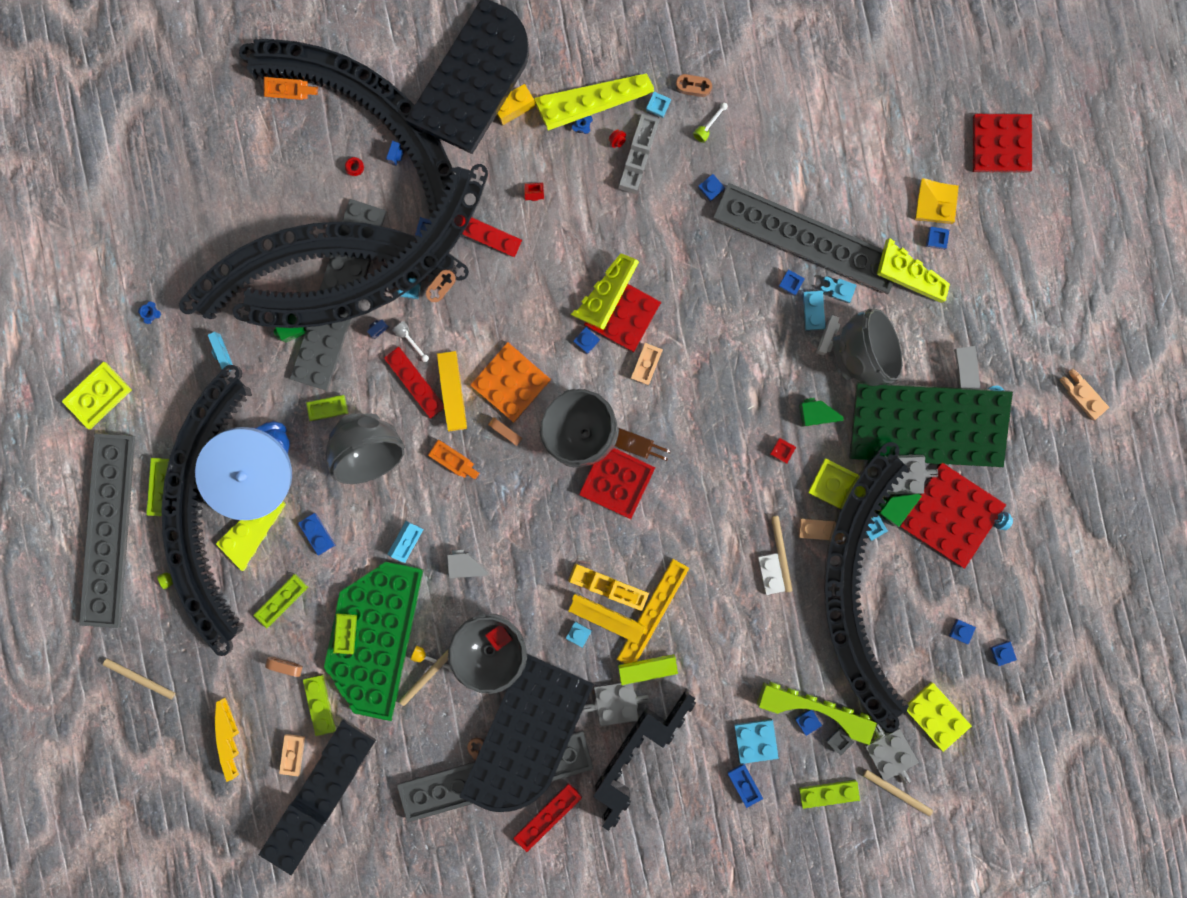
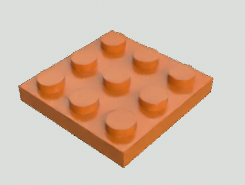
M507 342L473 381L471 386L514 423L551 379Z

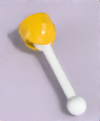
M417 645L410 659L414 662H421L424 659L433 663L437 661L426 656L425 650ZM444 664L442 666L449 669V671L452 672L448 664Z

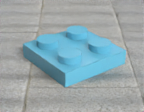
M772 719L734 724L740 764L779 759Z

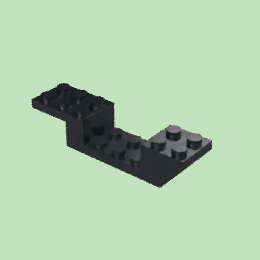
M685 689L666 720L647 707L645 708L594 785L593 797L608 807L602 815V827L609 831L611 827H615L618 824L621 811H626L631 803V800H629L631 797L629 788L617 781L622 774L621 769L623 765L629 764L633 757L632 752L634 748H639L644 740L643 735L662 748L672 742L675 736L673 732L676 728H680L685 721L683 717L687 711L691 712L696 705L694 701L696 698L689 689Z
M343 719L321 753L320 760L296 798L289 804L258 855L292 876L367 758L376 739Z

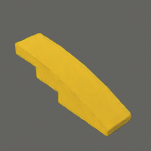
M456 351L439 353L437 358L448 432L467 429Z
M576 563L568 579L570 583L640 611L643 610L649 595L646 591Z
M223 698L216 702L215 731L220 764L226 782L239 775L233 760L239 754L233 739L234 736L239 734L227 700Z

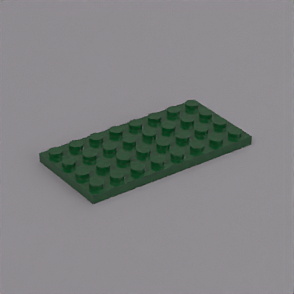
M857 382L849 458L869 460L884 443L894 442L899 446V455H924L925 463L1004 467L1013 392L1009 390L898 384L869 386ZM887 446V452L885 454L880 452V455L883 457L888 454L894 455L895 452L893 450L895 447Z

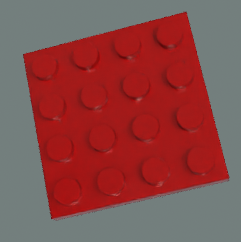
M942 463L936 468L938 470V477H930L924 487V493H920L922 497L899 527L965 569L991 530L995 520L998 519V514L1004 510L1006 504Z

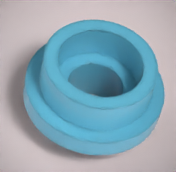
M1004 511L998 514L999 517L994 523L995 527L999 530H1008L1013 524L1011 515Z

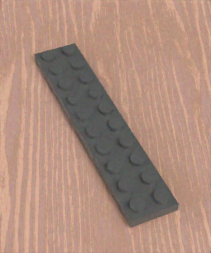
M728 183L713 217L714 220L880 292L889 294L894 282L877 275L883 249Z
M349 199L342 222L383 226L387 211ZM346 225L341 226V235H348L349 228ZM370 227L364 228L363 235L366 238L371 237L372 229ZM340 253L338 257L331 255L320 290L324 292V289L330 288L332 291V287L337 286L339 289V285L344 284L346 286L348 282H352L354 285V280L356 279L361 282V277H366L371 256L368 259H364L363 254L361 258H356L355 254L354 257H348V254L346 257H341ZM340 307L339 315L346 317L348 314L347 309ZM351 319L322 326L307 327L290 379L328 391Z
M94 433L79 626L121 627L136 436Z
M583 730L572 734L552 781L594 769ZM475 761L398 783L397 787L407 823L471 805L472 803L459 796Z

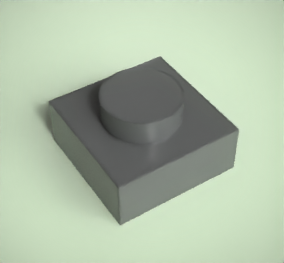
M840 727L826 740L840 756L854 743Z

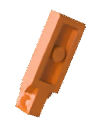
M264 77V97L303 100L308 99V94L318 95V87L308 86V81Z
M439 439L428 454L429 457L463 478L469 475L473 479H477L480 474L472 468L474 463Z

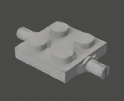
M898 455V458L908 466L909 473L902 472L904 478L897 477L899 484L892 483L894 490H887V493L889 495L924 493L926 477H938V470H926L924 455ZM871 471L870 476L874 477L877 472Z
M633 683L594 687L595 703L585 704L584 708L587 709H584V712L596 711L599 716L600 726L638 721V704L649 703V699H647L649 697L648 694L637 696L634 692Z
M877 723L879 731L876 727L874 730L877 737L870 742V745L866 744L865 747L884 781L899 775L904 785L907 784L904 777L910 783L911 779L906 771L919 763L900 728L894 732H884L880 724Z

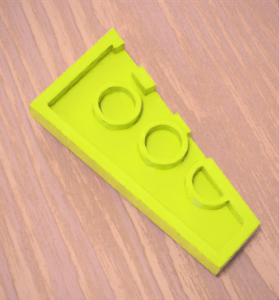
M888 238L885 241L877 275L940 303L945 302L950 284L934 271L926 269L921 261L913 259L908 255V251L903 247L899 248L894 244L895 241Z
M620 253L606 270L604 278L593 286L595 289L588 297H584L581 301L582 305L577 311L574 310L571 315L604 330L639 261Z
M282 501L274 511L264 517L253 520H240L216 545L241 571H244L286 503Z

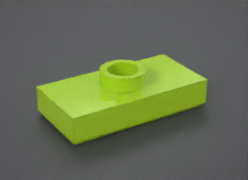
M345 395L306 402L309 421L348 414Z
M336 614L333 653L354 654L357 615Z

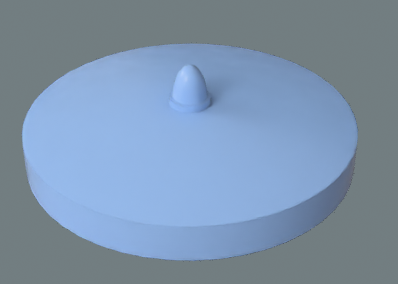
M236 427L217 434L203 447L197 458L195 478L201 496L216 512L236 520H253L270 514L285 499L291 486L292 467L285 449L271 435L255 428Z

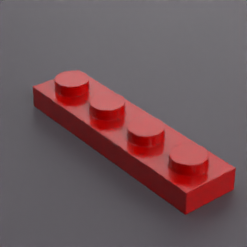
M458 215L455 218V224L463 226L465 224V217ZM473 217L463 233L467 237L512 257L516 256L522 239Z
M397 347L384 357L430 419L444 409L443 402L400 347Z
M568 783L513 839L528 852L582 799V795Z

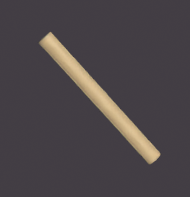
M773 516L771 520L785 592H792L779 516Z
M448 650L399 700L401 705L405 706L448 661Z
M106 659L103 663V666L171 700L176 694L109 659Z
M866 769L863 776L927 816L930 817L933 810L884 781Z

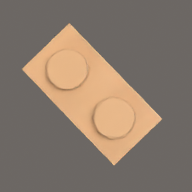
M645 343L631 379L649 386L663 349Z
M291 734L284 736L279 774L300 775L305 736Z

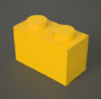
M525 84L510 92L497 113V117L502 125L535 108V101Z

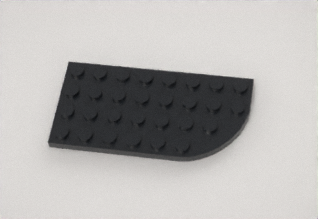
M491 0L479 1L406 118L407 124L470 154L474 153L528 62L529 41L521 20L512 10Z
M527 654L525 668L519 678L508 687L459 797L493 812L515 811L530 805L541 797L554 778L594 683Z

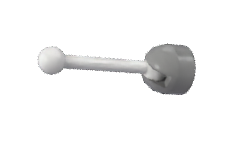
M402 321L392 329L395 335L401 338L405 337L421 356L423 362L428 361L429 357L423 354L409 337V327L405 321Z

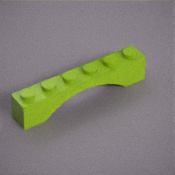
M775 682L763 683L757 701L759 708L776 714L792 709L819 711L837 721L851 739L870 745L877 724L871 715L863 712L858 715L853 713V709L845 706L842 709L835 707L836 704L828 700H824V703L817 701V697L806 694V696L799 695L798 690L789 687L787 690L780 688L781 685Z

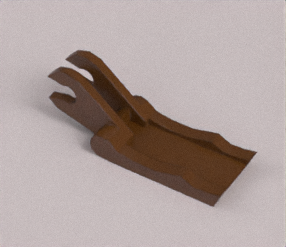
M619 428L614 446L645 459H648L650 454L659 459L668 460L666 457L651 452L652 447L669 454L671 452L668 449L653 444V440Z

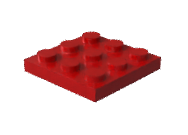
M1032 114L973 115V172L1030 173L1032 171Z
M627 284L604 330L586 322L584 326L634 353L661 302Z
M613 448L605 458L593 464L579 495L632 519L656 467Z

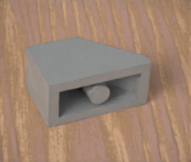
M452 550V554L447 555L449 578L489 575V570L470 553H464V550Z

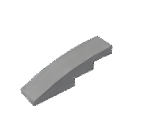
M644 114L641 115L618 189L637 194L660 119Z
M970 346L954 349L958 388L980 389L976 347Z

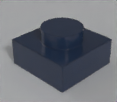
M376 320L370 324V329L367 332L372 338L376 339L390 327L384 320Z

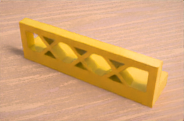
M574 594L569 612L639 644L646 625L586 597Z

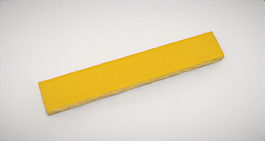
M672 558L637 621L646 625L639 644L627 639L616 658L624 664L638 661L686 576L689 567Z

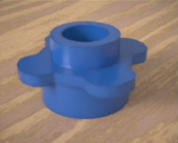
M587 116L576 120L572 125V130L588 134L590 132V123L593 121L592 117Z
M152 301L138 309V313L146 324H151L152 320L161 317V312L156 309V304Z

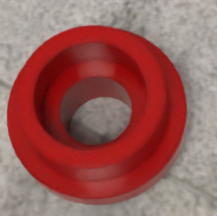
M619 129L612 132L608 139L610 145L613 148L621 147L626 141V133Z
M352 157L346 161L345 170L350 176H360L364 171V163L361 159ZM358 165V169L352 170V166Z

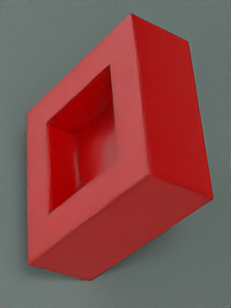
M544 183L525 184V201L544 199Z
M778 438L769 455L787 464L796 447Z
M497 626L485 635L496 651L513 640L502 626Z

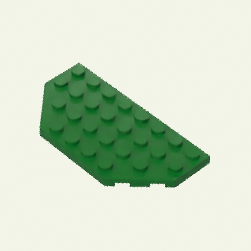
M386 561L339 593L324 669L331 676L335 686L342 697L346 699L354 714L387 721L393 720L424 569ZM337 613L357 615L354 654L333 653Z

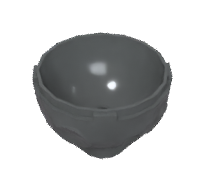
M869 308L856 313L843 326L841 334L833 338V349L840 371L846 380L856 379L865 385L879 386L891 384L901 376L903 361L900 342L894 326L888 316L881 310Z
M574 388L564 391L546 408L539 432L541 442L551 456L566 466L581 468L605 458L615 446L619 429L614 410L602 396L585 389ZM588 431V435L583 437V432Z
M355 413L343 417L329 434L325 459L331 477L335 481L352 485L366 483L383 476L397 466L404 456L405 445L396 429L391 424L380 420L377 414Z
M483 614L465 621L455 631L448 649V661L454 676L466 688L479 693L493 694L510 687L519 678L526 665L527 650L521 632L509 619L498 614ZM497 626H502L513 640L496 651L485 635ZM487 647H492L493 653H488Z

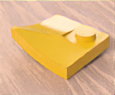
M922 178L915 220L954 224L959 185L945 184Z

